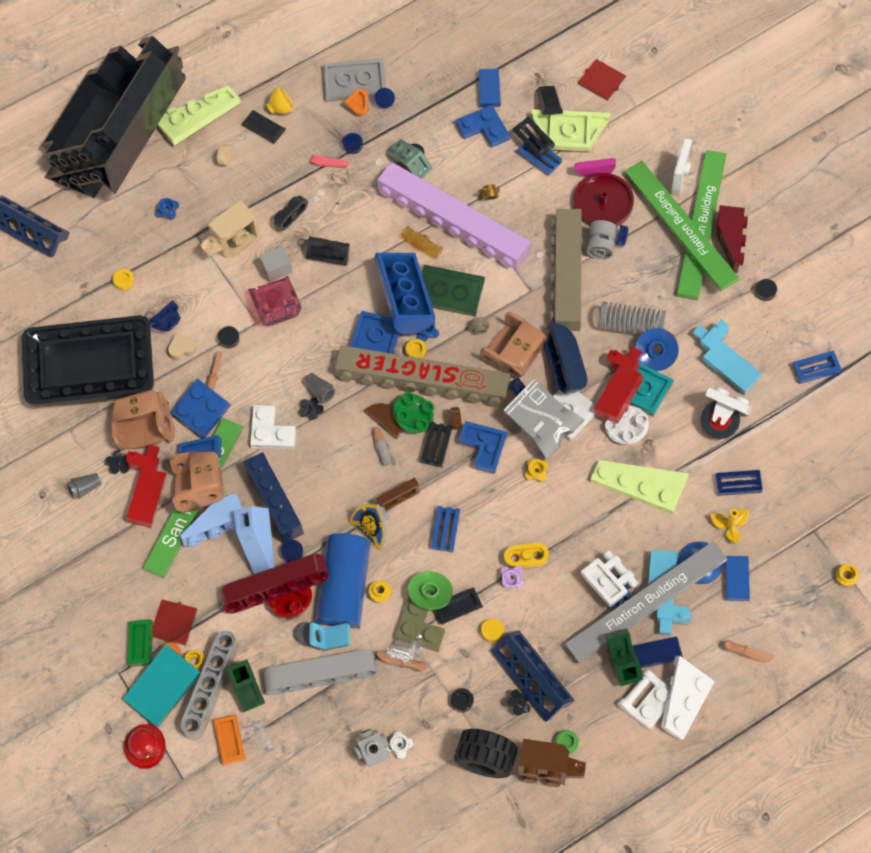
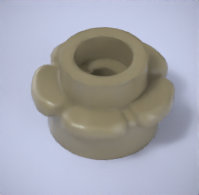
M477 317L470 320L471 326L469 330L473 331L476 335L484 334L487 332L490 324L487 323V318Z

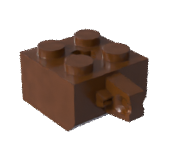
M523 738L519 778H522L527 783L541 781L546 782L548 786L560 787V784L565 785L566 778H584L586 762L570 758V751L563 744Z

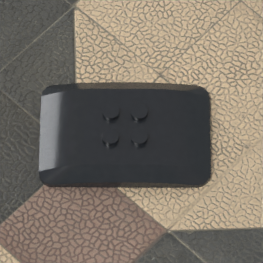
M137 315L31 327L22 334L24 398L27 404L31 406L65 405L118 399L152 390L154 387L151 327L149 320L145 316Z

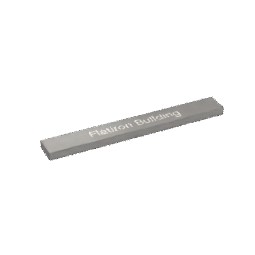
M712 541L565 643L566 647L577 662L581 663L607 645L606 634L626 628L630 629L725 563L727 557L715 542Z

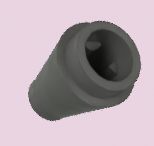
M314 373L306 376L304 382L318 401L326 403L334 397L335 389L331 383Z
M97 473L71 478V481L67 483V488L73 499L77 497L80 499L100 486L101 480Z

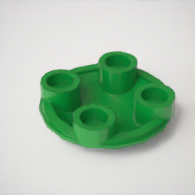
M405 392L396 400L393 406V414L401 428L411 433H423L430 428L431 421L434 418V405L431 401H427L420 395L411 392Z

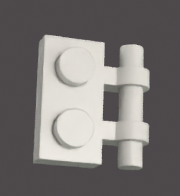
M608 551L603 556L608 561L604 564L597 558L581 571V575L607 605L611 607L627 595L628 590L624 587L625 584L635 589L639 586V582L634 578V573L631 570L628 571L622 565V560L618 556H614L611 551ZM615 569L621 577L617 579L611 570Z

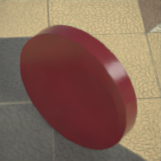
M596 173L584 178L578 184L574 192L573 205L574 209H582V221L590 226L594 221L604 220L612 222L617 227L630 217L634 205V194L630 185L621 177L611 173Z

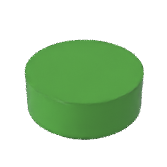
M564 730L556 736L555 743L565 745L570 751V755L577 750L579 740L574 732Z

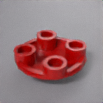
M309 587L269 601L271 611L283 618H290L301 614L312 601L311 588Z

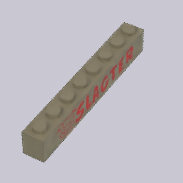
M343 345L340 346L335 367L336 377L344 381L355 380L361 381V383L366 385L379 384L385 388H403L408 392L420 391L431 396L436 394L444 395L450 399L462 398L472 403L485 402L491 406H506L510 386V373Z

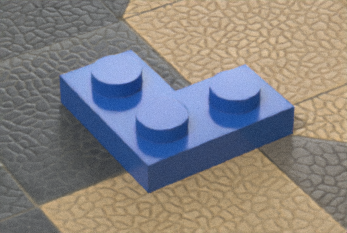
M493 105L455 119L456 125L464 139L483 132L491 148L510 140V135Z
M465 421L459 444L478 448L479 451L474 468L495 474L507 438V432Z

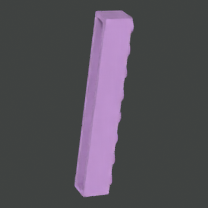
M393 162L389 164L377 180L378 190L383 196L393 198L402 207L412 209L416 215L424 216L431 220L435 226L443 227L452 236L462 238L471 247L481 249L488 257L500 260L508 268L512 267L517 270L530 253L531 242Z

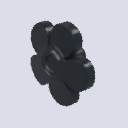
M311 398L310 403L307 399H303L300 402L302 408H300L299 413L303 417L308 415L309 419L314 420L317 419L318 414L323 413L324 407L318 405L319 401L316 398Z
M120 450L114 451L113 457L108 456L106 458V464L111 466L110 472L112 474H117L119 470L123 474L129 471L126 461L127 455L122 457Z
M517 689L511 691L512 697L507 699V704L509 707H514V714L520 716L522 713H528L530 705L526 703L529 699L525 693L521 694Z

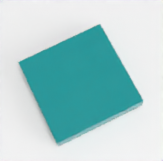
M639 363L640 367L637 372L642 373L643 382L629 405L640 408L644 413L654 417L671 388L674 379Z

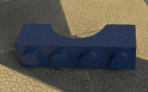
M262 452L243 461L250 481L261 496L266 508H269V514L283 543L285 544L303 535L302 524L264 453Z

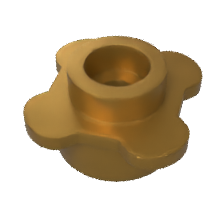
M495 184L485 185L483 189H480L479 194L483 200H493L499 197L500 187H495Z

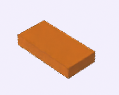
M237 715L214 719L223 766L246 760Z

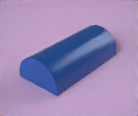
M375 253L374 261L394 328L403 334H415L429 328L436 318L416 253Z
M336 533L327 536L324 558L329 577L325 582L320 583L316 624L336 626L347 623L350 625V628L360 629L371 546L368 539L349 533Z

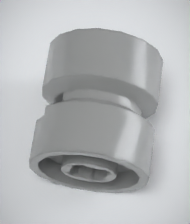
M597 220L591 223L586 250L589 256L596 259H609L613 256L614 241L617 233L615 224L604 220Z

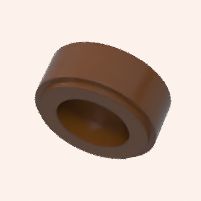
M451 407L453 429L462 427L460 408Z

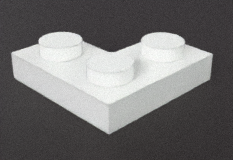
M254 405L251 448L295 449L296 427L275 426L276 407Z

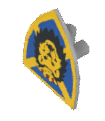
M368 503L361 505L355 509L349 523L379 551L382 550L386 538L385 521L389 519V514L379 504Z

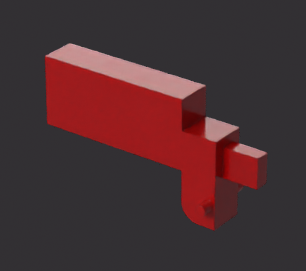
M632 347L628 355H625L617 350L610 349L607 354L609 366L615 369L616 372L594 408L596 416L617 424L619 423L643 382L642 373L637 372L640 367L638 360L642 355V350Z
M149 444L146 455L136 451H128L127 466L140 471L126 517L128 523L152 528L167 478L166 472L158 471L159 458L157 457L160 450L158 446Z

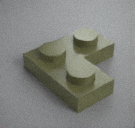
M408 596L395 640L439 652L445 629L425 623L429 610L418 607Z

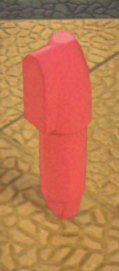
M314 154L310 160L311 163L318 166L347 167L349 165V162L346 160L327 158L326 155Z

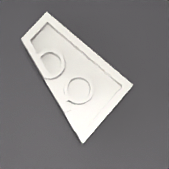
M675 656L674 665L676 666L674 676H671L670 680L671 691L669 699L666 700L661 728L676 739L683 740L715 681L681 656Z

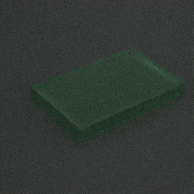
M424 264L422 276L432 308L476 317L485 284V277Z

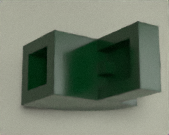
M628 629L606 634L608 657L620 686L643 680L640 663L633 651Z
M247 659L226 668L244 713L265 704Z

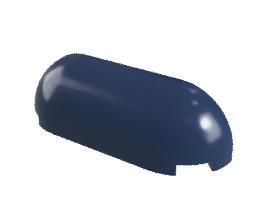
M550 321L547 329L550 330L547 342H544V350L555 388L566 394L579 392L587 385L588 378L577 340L566 326Z

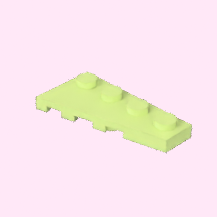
M229 86L204 95L203 99L190 100L183 107L168 109L157 127L173 145H176L240 104V97Z
M599 460L590 482L673 515L689 474Z

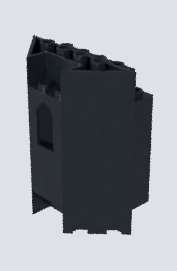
M152 35L141 39L138 46L142 48V51L137 58L132 56L121 45L110 48L100 66L88 70L41 146L46 150L43 157L48 160V164L51 166L44 178L94 199L103 185L116 194L186 80L185 74L182 73V59L178 57L179 46L167 49Z

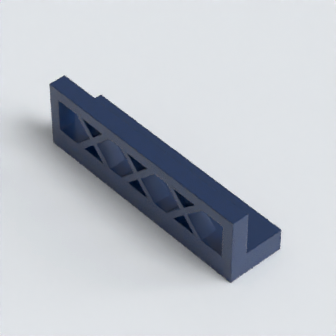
M3 195L0 196V214L2 216L0 229L42 253L54 257L59 242L67 240L70 232ZM9 219H15L19 229H12ZM25 229H33L36 238H28ZM47 237L53 240L50 249L45 247L42 238Z
M520 630L507 633L491 650L546 722L550 721L561 709L569 707L575 701ZM505 645L511 650V658H506L500 651ZM516 663H521L524 666L525 676L517 673ZM530 681H535L539 685L538 694L533 693L530 689ZM544 698L550 699L555 706L550 712L544 707Z

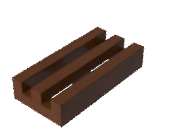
M414 477L377 497V504L387 511L420 493L419 483Z

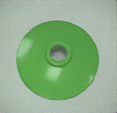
M433 571L418 573L410 580L408 595L411 601L418 607L426 610H437L450 602L453 595V587L444 575Z

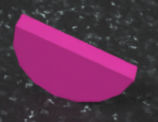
M609 158L574 163V167L578 174L585 177L596 173H612L616 167V159Z

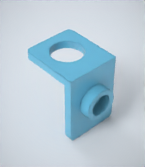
M314 622L310 623V645L323 651L349 646L350 625L345 623L324 628ZM316 630L318 631V633H319V635H320V641H319V642L316 640V637H315V631H316Z

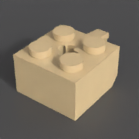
M241 200L231 204L225 212L215 216L208 224L210 235L200 246L208 257L217 252H220L225 258L235 257L261 237L257 216Z

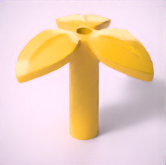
M732 509L728 519L721 513H713L710 518L713 525L718 529L728 528L725 533L727 540L732 543H738L741 539V532L735 526L745 525L749 516V510Z

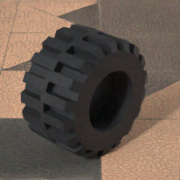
M465 729L461 733L454 760L461 767L473 773L491 778H507L511 774L518 747L511 740L500 734L483 729Z

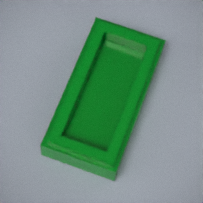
M151 619L129 621L127 665L130 667L150 665L152 662L153 621Z

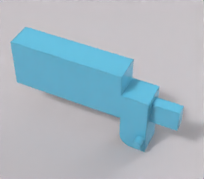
M721 319L710 331L699 325L693 331V334L701 340V346L708 351L703 356V361L745 395L759 381L762 373L722 341L728 335L729 327L725 321Z
M651 550L648 586L677 566V551ZM674 598L658 608L657 621L660 622V634L671 635L672 623L691 624L690 609L685 606H674Z

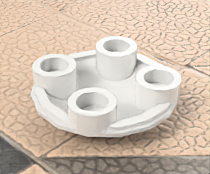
M629 405L618 424L606 420L605 428L608 436L613 441L620 444H632L638 442L646 435L649 429L648 416L640 408Z

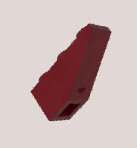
M720 205L716 235L731 269L738 273L739 265L743 266L745 253H741V247H745L746 235L743 234V229H747L748 216H744L745 208Z

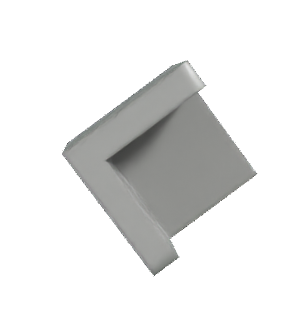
M283 246L260 255L270 282L293 273L291 262Z

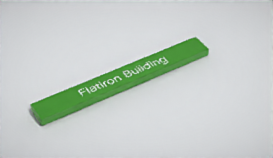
M706 150L692 218L693 223L708 241H710L727 155L726 153ZM687 250L677 297L698 300L704 270Z
M643 161L625 170V175L720 291L739 281L736 273Z

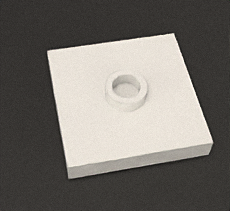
M685 138L683 140L674 171L671 193L675 196H679L684 176L689 174L691 163L688 162L692 144L690 139Z
M558 391L553 397L565 408L585 419L572 434L566 436L567 439L572 441L596 416L594 411L596 405L580 392L566 394Z

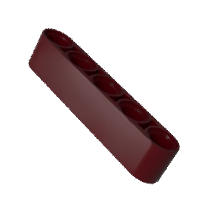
M317 553L224 585L220 589L224 611L229 614L238 613L325 582L329 577L324 556Z

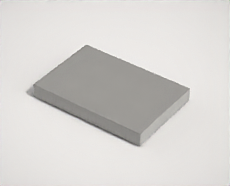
M383 58L323 64L326 102L346 100L359 88L365 89L369 98L387 96Z

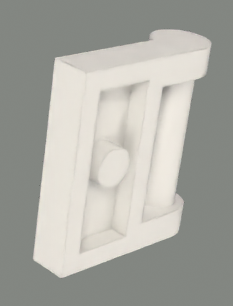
M645 669L642 673L643 680L638 681L625 699L622 698L617 705L651 731L664 714L666 700L669 699L671 688L658 679L650 670ZM650 683L654 688L639 707L635 709L632 703Z

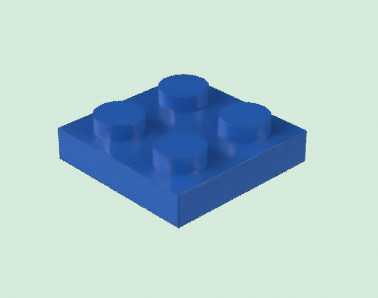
M361 311L350 347L394 354L400 332L394 328L391 317Z
M197 378L171 410V413L201 437L206 438L230 408L231 404Z

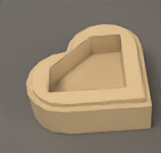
M176 333L169 345L168 351L171 358L179 360L184 356L193 355L197 348L193 339Z

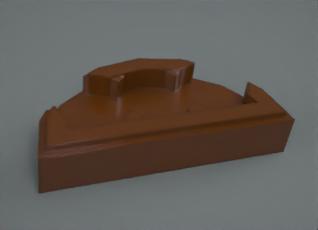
M378 403L365 409V412L396 439L399 437L402 428L394 418L393 406Z

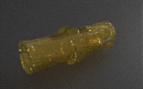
M410 226L405 228L407 231L403 230L401 237L414 244L416 249L419 251L422 249L435 259L439 257L443 247L429 240L427 235H421L413 230Z

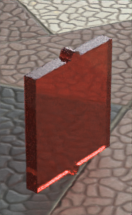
M596 59L589 69H585V74L579 80L578 85L608 101L613 93L619 90V86L626 78V75Z
M162 599L153 625V638L164 640L166 643L172 642L186 646L198 609L183 605L182 602L175 603Z

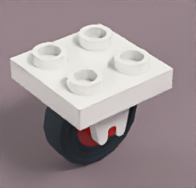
M717 386L714 389L708 388L705 396L715 401L709 403L702 411L701 425L705 433L716 439H726L734 435L741 421L739 412L748 416L751 412L752 407L748 405V400L737 395L733 399L728 396V391Z

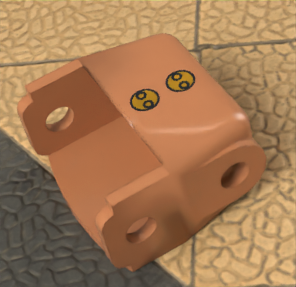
M510 311L505 314V323L507 325L496 335L489 348L485 347L480 350V358L491 367L520 378L525 375L536 359L547 338L542 331Z
M148 390L115 400L112 407V437L115 444L121 450L145 448L149 444L155 445L171 437V425L167 413L166 400L162 392L156 393L154 390Z
M211 451L186 452L172 455L170 465L173 473L177 474L175 495L172 496L176 510L182 513L199 510L224 498L222 469L217 453ZM179 463L185 464L183 466H178Z

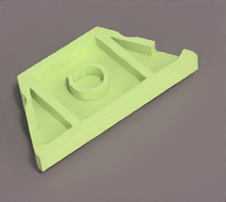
M532 109V118L535 124L555 143L553 148H549L550 150L590 152L610 121L611 114L563 111V114L543 115L542 110Z

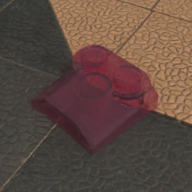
M288 276L248 289L259 320L265 326L275 325L295 318L302 309Z

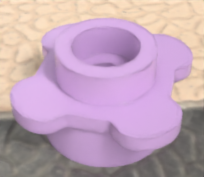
M505 566L501 569V574L503 575L502 585L504 588H521L524 585L522 567L508 568Z

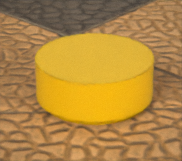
M120 269L114 273L113 283L118 290L126 291L133 287L135 279L130 270Z
M420 339L410 340L405 346L406 356L424 359L427 354L426 344Z
M497 619L486 620L481 628L482 637L490 643L500 641L504 635L503 624Z

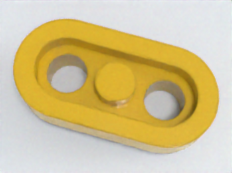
M541 543L513 545L507 548L504 553V562L509 568H515L516 566H520L522 569L541 567L549 559L548 548ZM535 554H540L542 557L540 559H535L533 556ZM516 556L519 558V560L517 562H514L511 560V558Z

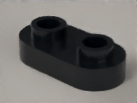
M301 195L293 197L288 205L274 216V226L281 231L286 230L306 210L308 200Z

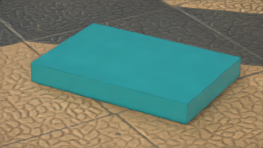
M166 644L123 699L159 728L194 684L201 672Z

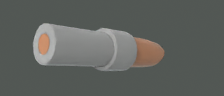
M374 427L373 433L377 451L380 454L383 466H388L391 464L386 441H384L380 429Z

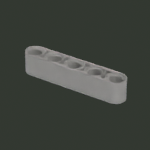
M221 631L215 637L182 718L181 729L189 740L195 741L203 736L228 675L226 668L232 665L238 645L234 634L230 631ZM226 640L232 641L229 647L221 646ZM216 661L224 662L220 668L213 667ZM210 681L215 682V685H214L213 688H211V689H205V688H204V686H205V684H206L207 682H210ZM201 702L207 704L203 710L196 709L197 704ZM190 724H198V728L195 731H187Z
M370 649L274 666L263 670L267 695H279L368 678L377 674L374 654Z

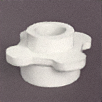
M395 732L386 750L395 753L397 758L403 759L406 757L408 749L413 747V740L407 739L401 732Z

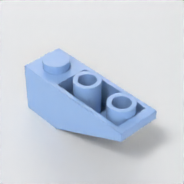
M236 493L211 504L180 535L184 547L196 546L208 538H218L224 532L230 530L236 531L234 511L242 509Z
M248 507L235 510L236 533L253 573L257 574L274 568L269 508Z

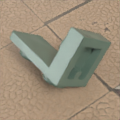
M402 139L393 143L386 152L388 156L404 164L410 173L419 178L424 177L433 168L421 150Z

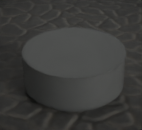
M303 622L296 628V638L301 645L310 646L311 622ZM317 630L315 631L316 640H318L319 633Z

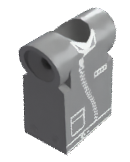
M535 379L504 409L535 440L547 460L560 447L563 438L572 434L585 421L584 418L559 403Z

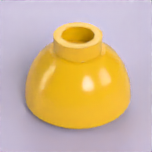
M276 87L270 95V101L267 103L268 109L272 114L276 112L280 114L292 112L294 106L290 97L284 89Z

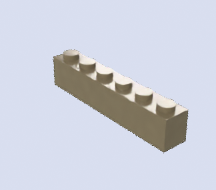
M556 209V217H552V229H556V235H552L551 248H555V253H551V266H555V272H551V285H555V291H551V304H555V310H551V321L566 326L570 331H580L582 209Z

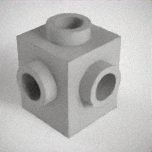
M370 728L358 734L359 737L355 738L357 745L354 746L356 755L358 759L363 758L368 768L390 758L386 750L389 744L384 733L379 734L376 729L372 731Z

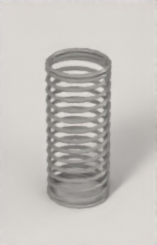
M602 302L599 328H603L604 325V329H606L609 320V330L613 324L614 331L617 328V324L618 330L621 331L623 324V331L625 332L627 323L628 332L631 331L633 323V333H635L638 323V334L641 331V327L643 334L646 331V326L647 330L651 329V326L652 328L657 326V328L664 329L666 310H662L660 320L659 309L655 320L656 310L653 309L650 321V308L648 309L647 316L646 308H643L641 317V307H639L636 317V306H634L631 318L632 306L630 305L626 318L627 305H624L621 318L622 304L619 305L618 314L617 303L615 304L612 315L611 302L607 315L608 302Z

